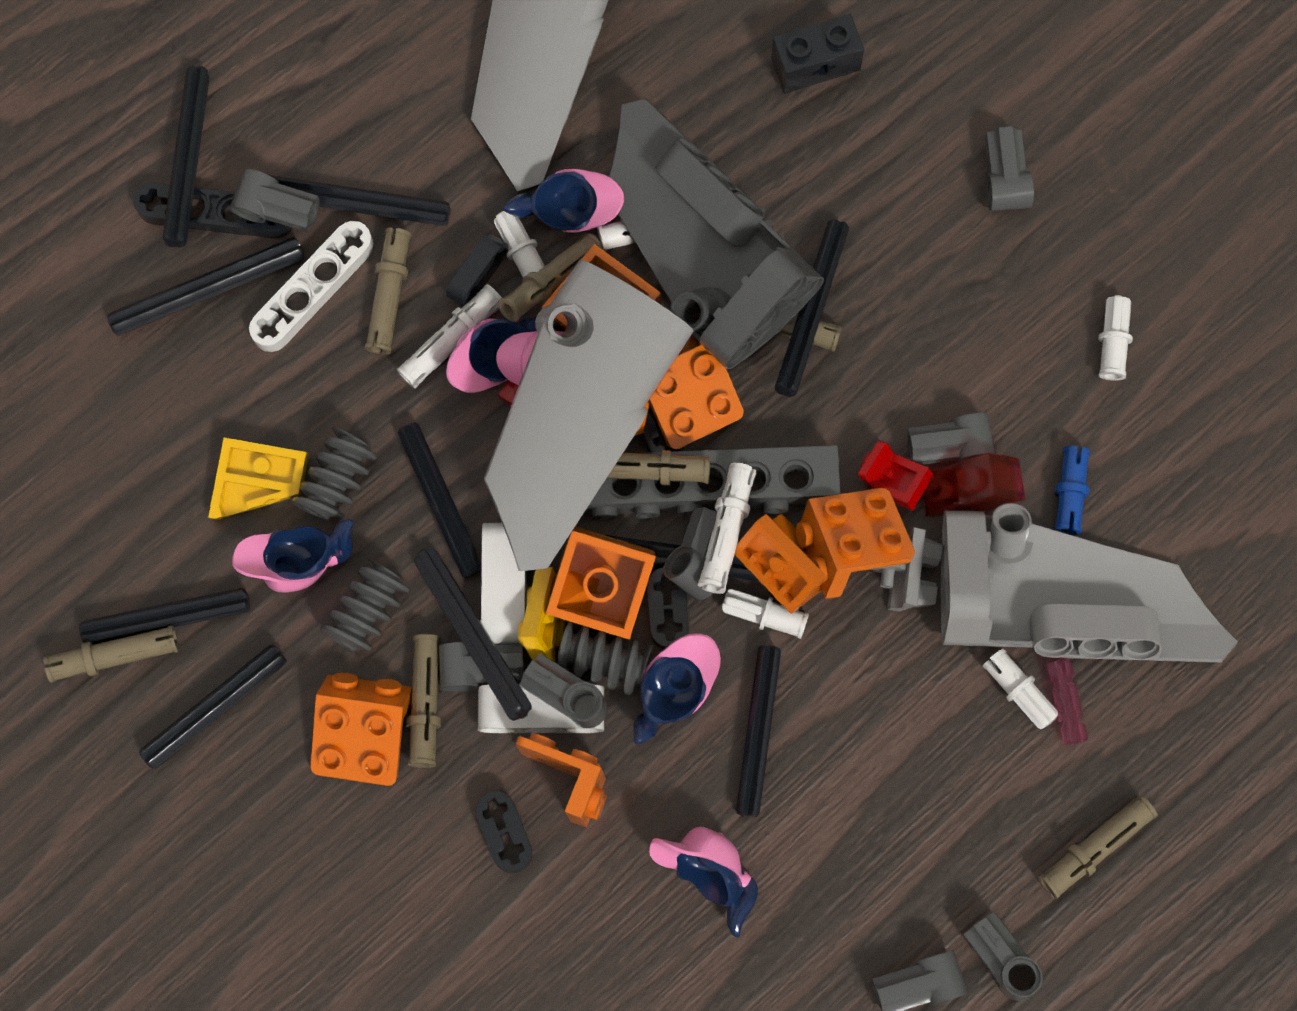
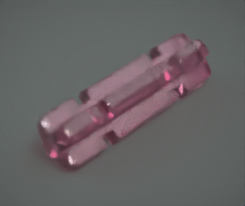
M1069 659L1056 660L1048 665L1050 682L1055 684L1052 692L1055 707L1058 711V721L1063 722V727L1060 728L1062 740L1065 745L1082 744L1087 741L1088 735L1085 723H1081L1080 720L1084 716L1077 683L1072 682V678L1075 676L1073 664Z

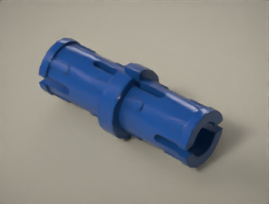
M1078 446L1063 447L1061 480L1055 486V494L1059 497L1054 530L1063 533L1064 529H1067L1066 534L1080 535L1082 533L1081 523L1084 499L1089 497L1090 487L1086 485L1090 450L1082 447L1081 452H1077Z

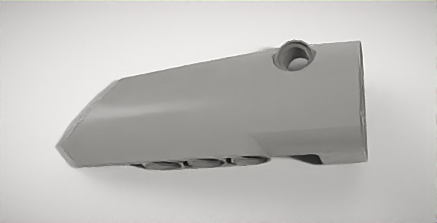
M609 0L492 1L471 121L517 192L540 185L544 181L562 129H564L601 30L604 21L602 17Z
M581 259L558 291L552 303L544 307L536 317L535 328L538 335L483 478L503 524L518 571L546 569L549 567L642 425L647 414L645 405L694 332L686 322L652 298L605 270ZM558 313H562L567 320V328L560 336L555 333L553 328V321Z
M1003 504L996 508L993 515H985L984 511H944L940 583L942 645L1034 648L1037 654L1050 658L1222 663L1237 645L1238 641L1218 622L1205 606L1177 564L1106 546L1032 524L1030 513L1019 504Z

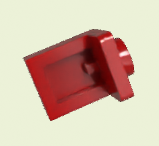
M880 440L876 443L873 450L865 455L858 473L868 490L885 488L891 493L895 504L912 511L934 476L928 467L894 454L889 445Z

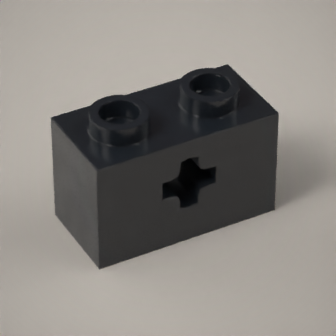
M848 14L773 37L771 59L782 90L786 94L861 71L864 47L852 15Z

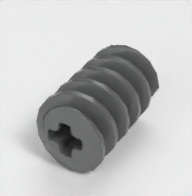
M335 427L332 428V431L338 438L329 437L324 442L326 449L330 453L319 452L316 457L317 462L322 468L310 467L308 471L309 477L315 483L302 482L300 485V490L307 498L294 497L292 503L305 513L328 523L330 518L341 520L345 518V515L337 507L338 503L352 505L353 500L346 494V489L360 490L361 485L353 478L354 474L368 475L369 470L361 463L362 459L373 461L377 459V455L365 442Z
M370 559L369 562L374 569L362 566L358 570V574L365 583L351 581L348 585L355 598L344 595L339 598V603L346 612L332 610L329 613L336 627L322 625L320 627L321 633L357 656V649L371 651L373 648L365 638L367 634L379 637L382 635L375 621L377 619L386 622L391 621L392 618L384 609L385 606L389 605L398 608L401 606L394 592L409 593L411 590L400 577Z
M569 621L560 643L558 665L568 671L572 664H574V675L580 679L591 669V682L593 684H598L607 675V685L612 690L624 680V693L631 695L638 685H641L644 671L652 657L654 645L651 644L643 654H640L639 640L634 639L627 649L622 648V637L615 636L609 644L606 643V632L599 630L595 637L591 638L589 637V627L582 626L576 633L573 632V622Z

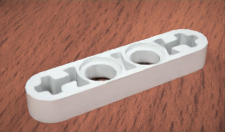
M349 221L339 226L258 311L249 326L250 336L258 348L267 352H274L283 348L367 260L373 251L374 243L369 229L364 224L358 221ZM351 236L356 239L360 236L362 246L357 248L352 245L348 248L346 238ZM335 249H337L340 256L344 254L346 261H348L346 264H343L339 256L333 253ZM324 262H331L337 266L336 275L328 281H321L315 277L316 268ZM295 292H304L309 296L307 306L299 311L289 309L287 307L289 296ZM279 308L288 319L292 320L289 324L286 323L284 318L280 320L276 312ZM265 324L269 327H273L276 324L275 328L278 334L274 338L270 335L263 338L264 334L261 328Z

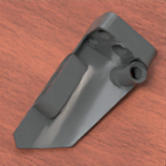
M648 99L621 104L620 129L612 169L609 175L621 187L624 194V203L618 215L671 301L670 311L693 329L694 332L692 334L727 370L732 369L777 334L816 294L822 286L824 278L763 220L765 218L763 211ZM696 302L701 309V315L697 322L692 317V307Z

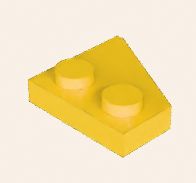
M223 438L208 518L220 520L301 496L300 485L305 481L310 454L303 451Z
M553 567L537 569L535 571L532 586H529L527 589V607L524 620H521L518 625V639L520 644L526 648L532 660L541 653L556 663V647H560L566 628L564 619L546 614L556 578Z

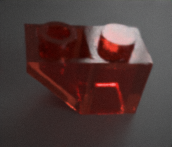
M985 453L932 471L934 476L930 479L929 485L923 493L926 516L929 517L943 516L945 510H993L1003 504L1025 500L1019 458L993 453Z

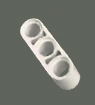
M483 523L481 623L495 645L520 644L518 625L521 620H524L527 607L528 571H518L503 524Z
M489 685L478 687L477 731L598 733L604 731V720L596 727L582 728L577 726L570 718L523 688L522 690L529 699L532 709L524 719L520 718L512 721L506 715ZM595 685L604 696V687ZM590 695L580 697L575 704V713L579 715L591 713L595 709L596 698Z

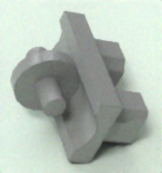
M914 527L908 533L915 550V555L911 562L870 569L881 573L880 587L889 588L888 610L900 612L912 607H928L936 603L938 589L936 583L920 580L922 567L934 568L938 566L941 560L942 545L925 538L926 530Z

